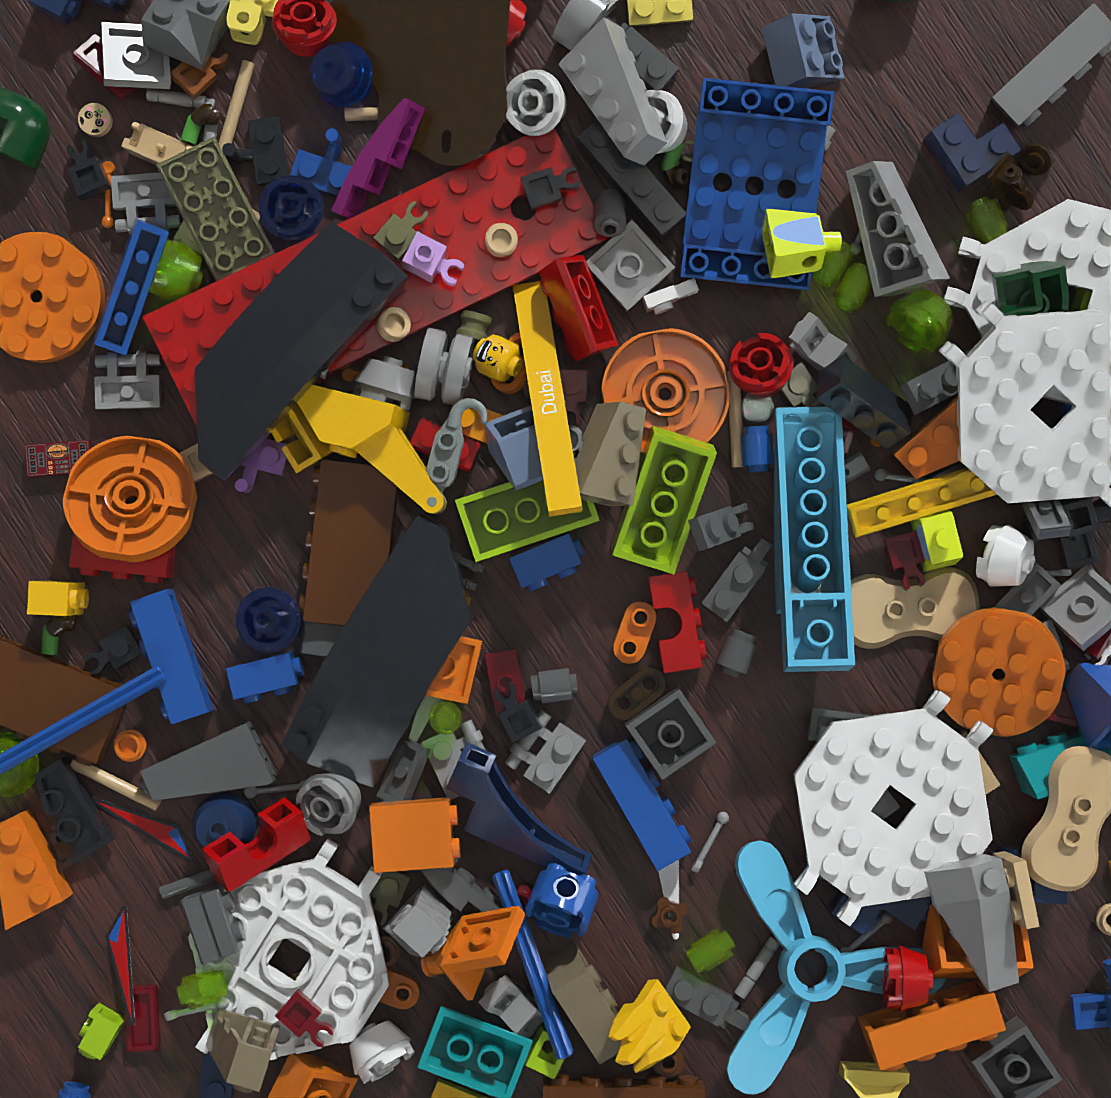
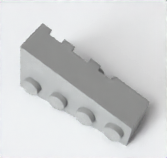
M1093 3L992 97V102L1016 128L1022 122L1029 126L1042 114L1038 108L1047 99L1054 103L1067 91L1063 85L1072 76L1078 80L1092 68L1088 61L1097 53L1103 57L1111 50V21Z
M603 17L561 60L559 66L622 155L644 166L667 144L655 110L649 104L645 93L647 89L644 81L639 78L635 67L636 60L625 41L627 37L624 29Z
M872 161L847 170V179L874 296H895L950 279L893 162Z
M424 882L382 929L409 954L423 958L429 951L435 954L446 942V936L449 933L448 929L451 927L450 923L453 920L451 918L453 907L427 882Z

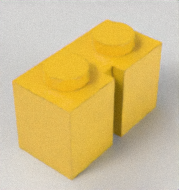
M298 403L291 408L271 431L277 443L296 434L298 440L281 448L296 473L314 465L333 453L328 451L330 445L319 441Z
M29 581L27 614L81 615L84 613V609L88 607L89 591L85 589V582Z

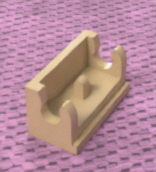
M137 122L131 125L132 129H134L131 139L124 138L121 145L129 154L154 165L194 147Z

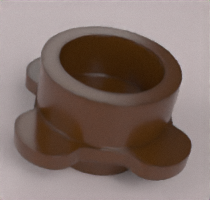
M667 897L659 898L656 915L651 920L655 928L664 927L670 929L674 934L679 933L682 930L681 922L683 916L688 912L686 904L683 902L677 904ZM671 912L673 916L668 918L667 913Z

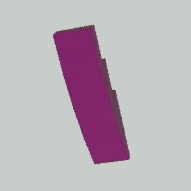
M404 98L385 118L353 164L331 211L347 218H352L362 212L369 191L380 196L391 165L399 169L403 167L424 113V107Z

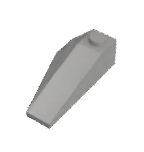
M981 854L925 871L933 906L938 914L942 915L950 928L951 935L967 955L966 959L986 991L992 992L1019 983L1010 892L1002 859L996 856Z

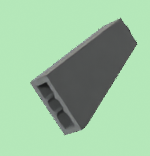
M251 720L141 770L142 777L139 781L144 793L147 796L151 795L152 800L156 801L263 786L274 782L278 778Z

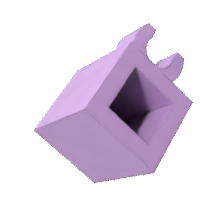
M418 231L402 260L403 269L432 283L438 273L441 275L442 280L450 286H455L457 280L448 275V270L454 267L463 271L465 265L457 259H444L447 254V246Z

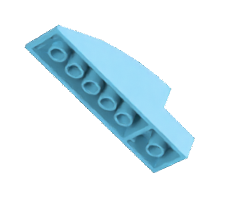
M787 407L775 409L776 614H781L783 672L849 671L855 666L842 416L829 407ZM833 487V491L824 496L823 492Z

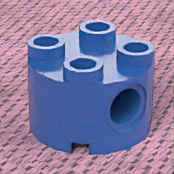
M550 863L547 869L541 871L537 876L525 907L526 916L530 919L533 915L537 918L535 925L551 934L571 938L572 933L577 932V937H581L587 931L599 899L598 891L595 889L597 882L591 876L584 874L578 876L566 871L559 864Z

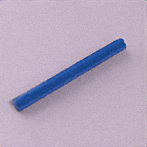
M156 666L1 753L0 775L164 683L167 680L165 673L159 666Z
M503 870L495 873L492 879L502 907L507 908L519 905L523 910L510 872ZM525 916L515 943L555 1056L558 1060L564 1059L573 1054V1048Z

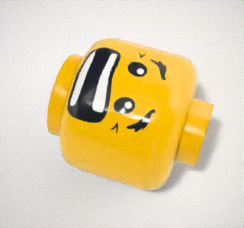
M498 335L482 338L477 343L473 352V361L477 371L497 382H505L511 376H517L523 365L519 346Z

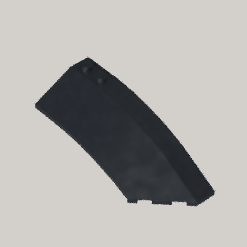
M330 222L253 300L195 367L198 461L220 481L224 482L268 437L270 432L341 353L404 290L408 276L383 253L335 223Z
M421 513L417 515L369 585L337 637L306 693L280 746L310 765L372 788L377 786L429 688L467 626L474 619L470 606L467 607L462 590L464 588L458 563L454 562L449 546L451 540L447 529Z

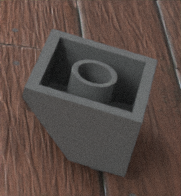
M153 0L141 19L143 45L202 70L228 28L227 12L230 0Z
M675 687L650 704L635 717L624 722L662 780L716 744V741L678 687Z
M1017 1016L1005 1023L1006 1030L999 1032L998 1037L989 1041L979 1040L963 1051L994 1098H1036L1063 1080L1028 1027Z

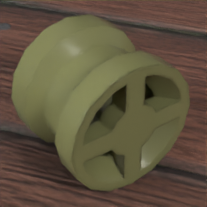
M462 310L460 315L462 324L456 330L455 336L457 334L472 336L475 343H478L482 338H487L485 333L487 327L491 325L492 318L481 313Z

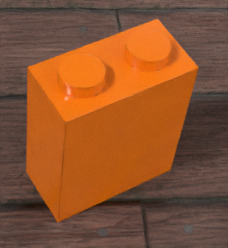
M450 797L377 802L370 805L374 873L454 867L455 858H460L459 838H453L452 826L458 825L457 805H451Z

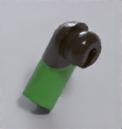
M209 103L201 105L189 114L180 140L196 146L201 127L206 122L211 125L217 124L221 111L218 108L212 107V104Z
M683 143L674 150L665 152L660 166L668 183L676 188L685 186L690 181L689 172H685L679 162L685 146Z
M74 615L54 616L44 625L41 654H58L59 636L64 631H73L76 627Z

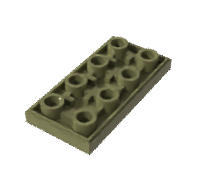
M215 136L156 164L216 281L275 254Z

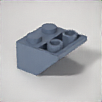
M791 13L762 27L775 85L810 88L844 79L843 61L838 53L835 28L830 16Z
M532 405L488 421L485 424L489 453L515 491L542 481L543 474Z

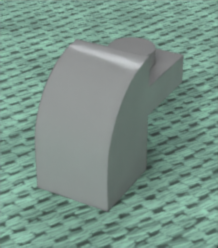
M570 0L560 16L551 37L569 50H572L603 17L608 16L616 8L619 0Z
M811 312L796 324L792 334L789 336L792 341L791 348L817 371L822 370L842 355L853 363L857 360L849 345L829 333L819 317Z
M507 975L499 978L498 981L492 982L486 988L484 996L479 1001L480 1005L487 1012L500 1016L515 1034L528 1039L543 1024L535 998Z

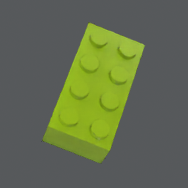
M653 425L651 426L639 461L633 506H624L611 543L613 556L675 574L690 531L688 520L695 517L717 455L714 445Z
M543 480L515 491L510 482L455 500L476 562L600 521L594 503L581 500L583 512L549 517Z

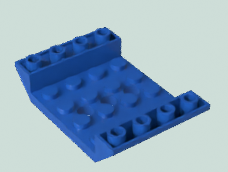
M703 78L694 137L680 277L810 290L812 272L780 278L770 277L761 231L766 209L816 213L827 127L831 125L834 91ZM718 173H726L731 179V186L725 192H719L713 186V179ZM751 176L760 178L763 183L762 191L755 196L750 195L745 189V182ZM782 180H790L795 186L793 196L788 199L780 197L777 192V186Z

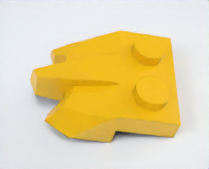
M653 979L647 981L634 1003H627L622 1006L613 1021L608 1037L613 1041H621L615 1061L622 1066L634 1063L633 1069L637 1073L650 1068L673 1054L680 1046L691 1026L659 980Z

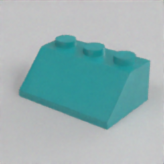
M1078 726V732L1069 735L1066 732L1050 735L1047 737L1048 742L1037 746L1035 742L1018 746V752L1009 755L1022 792L1036 799L1049 796V772L1057 756L1070 747H1087L1080 726ZM1095 748L1111 756V749Z
M440 1006L417 1068L496 1098H511L533 1040Z

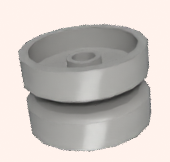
M428 328L418 364L414 391L415 398L431 401L437 395L441 382V399L443 404L454 406L463 399L472 369L474 337L457 334L451 342L449 352H446L448 343L446 331Z

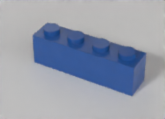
M135 218L93 339L94 345L123 355L127 354L169 234L166 229Z
M165 589L130 601L132 609L128 611L132 625L135 628H139L142 637L139 640L140 650L144 658H149L152 668L159 666L167 679L164 683L155 687V689L159 688L163 699L160 701V709L164 718L169 719L172 725L214 710L174 590Z
M623 737L592 755L594 762L657 871L691 853L688 843L693 840L685 826L682 824L677 827L671 817L676 814V811L667 796L663 799L659 796L655 788L660 786V783L651 768L647 771L644 770L639 761L644 758V755L635 740L629 743L627 738Z

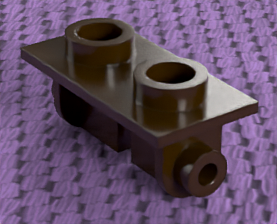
M1007 152L992 167L987 178L1005 212H1007L1011 205L1020 210H1028L1034 203V197L1032 193L1025 189L1026 185L1022 179V171L1015 165L1011 154Z

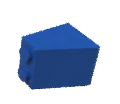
M1078 664L1064 680L1063 684L1088 748L1111 749V665Z

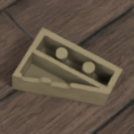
M624 402L596 404L581 439L584 443L577 458H574L581 500L606 506H633L646 408Z
M574 941L542 960L552 993L600 1065L617 1055L621 1046L620 1040L613 1041L608 1037L613 1021L618 1014L614 1008L617 1006V1003L609 989L604 990L600 984L602 980L592 964H588Z
M217 1008L206 1047L227 1083L233 1084L232 1087L244 1093H251L253 1090L260 1091L280 1026L226 1009L219 1010Z

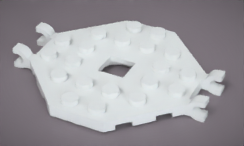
M1067 199L987 244H981L967 237L962 238L958 255L979 259L978 269L970 294L948 286L943 304L966 309L969 317L980 332L981 338L993 326L975 310L984 300L988 303H995L992 275L1019 269L1021 264L1029 262L1054 261L1064 264L1068 285L1086 289L1092 293L1087 310H1100L1111 320V210ZM1054 386L1043 395V398L1072 405V402Z
M984 300L975 311L993 327L967 355L949 341L939 350L942 355L956 366V380L958 381L957 427H959L958 460L1007 503L1099 496L1111 507V488L1109 487L1111 485V320L1097 309L1004 316L995 305ZM1054 386L1072 402V408L1054 428H1049L1030 409Z
M935 690L924 707L920 709L831 722L793 774L807 867L794 882V885L808 895L820 875L846 894L849 898L837 912L836 916L848 926H851L855 921L862 906L929 897L930 893L925 871L981 855L993 840L978 747L990 736L993 729L985 723L977 721L966 738L954 731L936 717L951 699L941 691ZM889 785L914 802V806L896 829L871 812Z
M329 838L315 859L264 870L231 891L235 903V909L231 910L235 923L241 922L246 936V940L242 942L243 947L239 952L201 965L191 933L188 936L204 1004L216 1002L218 998L225 997L229 1001V1006L226 1010L280 1026L270 1060L277 1059L280 1056L293 1053L300 1054L322 1048L313 1043L311 1035L307 1031L299 1038L275 1017L278 1010L297 989L322 1009V1013L317 1019L333 1026L334 1034L332 1036L325 1030H320L317 1033L318 1037L325 1042L324 1046L354 1041L390 984L370 896L372 889L383 872L374 873V866H371L359 886L326 866L339 844ZM283 939L290 940L311 955L296 980L268 964ZM217 1008L206 1011L208 1028L195 1047L205 1054L209 1051L206 1047V1042Z

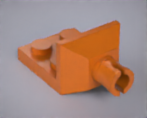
M461 636L425 696L468 704L482 641Z
M518 905L461 916L446 937L447 940L441 950H438L435 954L429 951L425 957L421 958V967L424 974L428 977L445 974L467 1001L473 1000L485 969L505 965L526 914Z

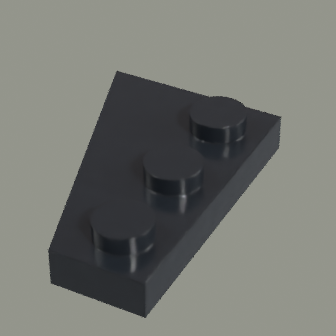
M66 757L59 759L34 775L43 813L47 814L51 829L49 833L51 844L55 845L58 856L56 864L59 873L116 839Z

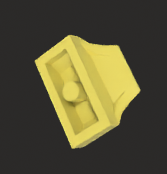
M840 1061L839 1074L855 1090L860 1098H898L902 1089L909 1084L910 1073L905 1066L899 1070L888 1072L886 1070L880 1071L876 1063Z

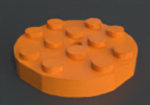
M27 232L2 241L0 243V348L16 358L39 363L58 361L79 351L97 329L105 307L104 284L95 263L69 241L51 233ZM41 291L43 295L42 300L37 303L33 302V293Z
M669 328L640 333L632 337L612 356L602 379L601 393L603 403L624 402L646 408L641 454L643 453L652 425L707 443L723 424L730 404L726 370L721 358L703 339L680 329ZM662 388L670 390L671 397L668 400H662L659 397V391Z
M128 435L103 441L92 447L74 464L70 470L63 496V509L74 535L89 551L101 558L141 562L167 552L185 536L191 526L197 502V489L189 466L175 449L160 440ZM134 496L137 498L134 503L126 504V500L129 497Z
M990 607L968 613L946 630L938 642L932 679L934 690L941 691L951 698L943 709L956 723L970 731L974 724L980 721L993 729L990 735L1008 737L1022 734L1035 728L1051 715L1060 701L1066 668L1063 654L1056 638L1041 621L1028 613ZM995 669H1002L1005 672V676L1001 679H995L992 673Z

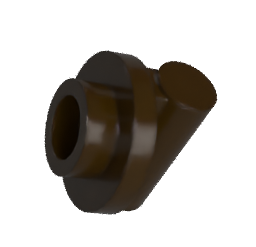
M1031 140L1022 149L1019 156L1020 166L1030 175L1044 174L1055 162V159L1052 158L1050 151L1045 146L1035 144Z

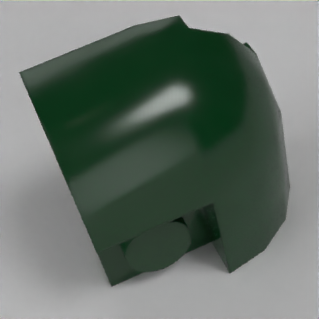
M0 86V155L37 170L50 137L51 128L49 127L47 115L41 105L32 99Z
M1054 261L1029 262L1021 264L1019 269L992 275L995 303L993 305L1004 316L1065 312V310L1069 309L1066 267L1062 263Z

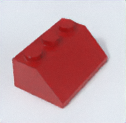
M584 255L560 257L539 271L542 278L540 280L541 288L544 294L550 298L553 306V319L563 331L565 337L564 347L568 355L573 357L574 362L587 359L619 345Z

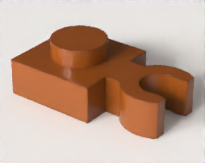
M225 53L218 59L210 56L202 70L182 62L170 73L171 79L195 100L217 80V74L213 70L222 69L228 64V54Z

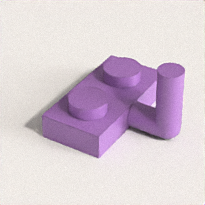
M265 439L241 464L245 466L242 479H238L235 482L236 490L244 493L251 492L258 470L284 476L288 459L281 448L288 444Z

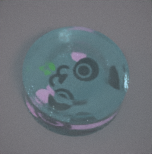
M748 393L741 402L742 415L752 423H761L767 420L774 409L772 398L755 397Z

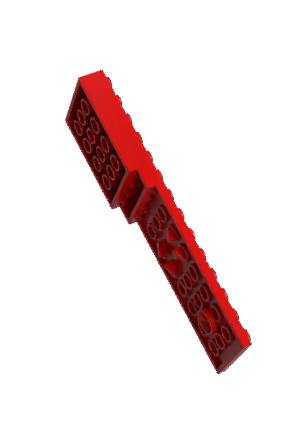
M555 127L543 135H526L337 224L383 253L408 276L404 290L385 308L398 307L409 315L411 328L404 338L540 274L539 271L560 257L577 256L609 240V237L598 234L594 229V206L577 171L574 174L567 175L566 180L570 184L580 181V187L575 191L561 190V201L536 209L535 215L525 221L515 218L511 212V205L515 200L526 198L520 182L522 176L552 167L554 176H557L566 168L574 167ZM416 201L417 206L412 210L411 214L415 218L423 216L425 211H428V218L423 224L416 226L414 230L447 246V254L444 259H457L465 266L463 271L454 267L448 270V275L457 280L455 286L447 285L438 273L432 283L403 269L402 260L404 256L397 261L373 240V237L394 213L403 219L408 205ZM496 223L509 224L517 233L518 242L516 249L509 256L496 257L485 246L486 232ZM318 234L142 316L196 427L195 367L253 300ZM380 314L329 366L325 379L319 377L313 385L342 373L346 369H350V366L396 343L385 340L378 333L376 323Z

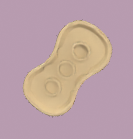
M944 567L927 572L923 575L925 583L922 587H919L917 578L908 579L910 587L908 591L903 589L901 580L880 575L864 574L851 580L854 645L866 649H875L908 636H923L939 641L954 622L968 613L980 610L978 591L974 581L966 572L952 567Z
M1085 746L1070 747L1060 753L1054 760L1048 778L1049 799L1046 810L1037 825L1027 835L1022 846L1021 858L1027 862L1029 876L1037 883L1058 891H1076L1083 888L1092 879L1099 860V834L1105 819L1111 813V756L1103 751Z

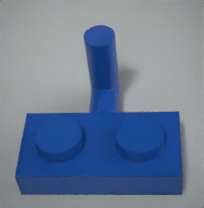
M330 128L325 134L329 142L325 156L321 157L298 149L289 181L337 197L352 166L337 162L342 139L336 129Z

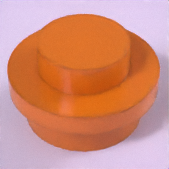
M134 729L122 731L114 740L116 755L121 760L127 762L140 759L147 748V742L143 734Z

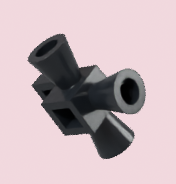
M1079 498L1059 499L1071 524L1070 536L1057 537L1064 568L1069 570L1099 562L1092 532L1100 530L1098 523H1111V507L1101 498L1092 501V498L1080 500ZM1022 515V533L1030 538L1034 545L1045 540H1037L1027 515Z

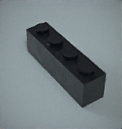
M598 119L577 137L578 148L610 185L621 192L626 203L660 242L684 222L687 213L645 165L643 166L622 155Z

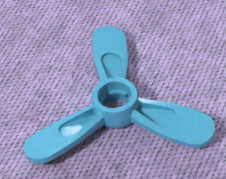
M764 841L747 843L737 853L735 860L736 874L754 909L784 948L780 953L778 961L779 978L783 984L752 1018L727 1061L726 1069L731 1083L739 1091L752 1095L764 1092L773 1083L796 1043L810 1002L829 999L837 994L841 986L883 994L882 977H884V967L888 965V962L882 961L884 948H897L877 947L840 953L837 947L827 939L812 935L798 890L779 851L772 844ZM906 947L923 954L922 947ZM814 948L815 951L824 956L828 967L823 980L819 984L808 988V986L802 984L797 979L794 969L799 956ZM933 978V989H929L928 995L938 991L943 986L946 978Z

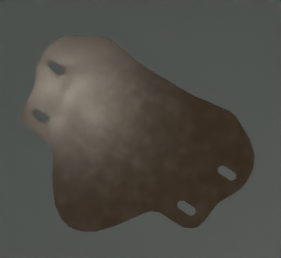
M332 0L330 5L336 13L337 22L330 41L341 57L377 89L379 95L377 128L394 108L406 98L425 108L410 149L417 150L441 165L458 166L475 160L489 146L507 113L505 60L510 0ZM446 130H449L452 135L451 148L448 153H444L441 149L442 134Z

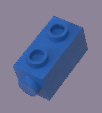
M566 534L511 557L509 560L521 588L528 586L531 592L547 585L546 578L558 573L559 578L562 579L578 572L576 565L581 564L579 557L585 554L578 538L571 539L570 535Z
M294 651L226 668L233 700L243 698L244 704L263 699L262 693L274 690L275 696L293 692V685L301 683L300 676H304L300 657L295 658Z

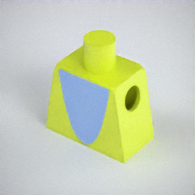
M766 209L761 233L771 278L818 271L822 268L826 252L841 250V233L823 232L820 216L816 213Z
M950 510L911 521L913 531H917L925 562L921 564L923 572L955 565L963 558L954 516Z

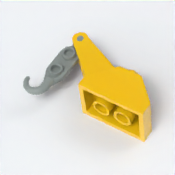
M312 385L297 402L319 441L330 445L328 451L355 459L357 453H359L426 512L431 514H440L445 510L447 500L443 491L456 478L464 446L461 425L463 412L470 408L477 410L483 425L487 423L488 418L486 408L480 401L471 398L458 401L452 407L448 419L434 437L426 468L404 434L410 412L399 406Z

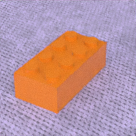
M979 978L936 991L934 994L928 995L926 1004L899 1012L898 1009L883 1008L858 1016L869 1054L880 1071L886 1070L888 1072L899 1070L905 1066L904 1063L916 1059L920 1062L930 1060L940 1051L964 1049L968 1042L974 1040L989 1041L998 1037L999 1032L1006 1030L995 993L993 991H986Z

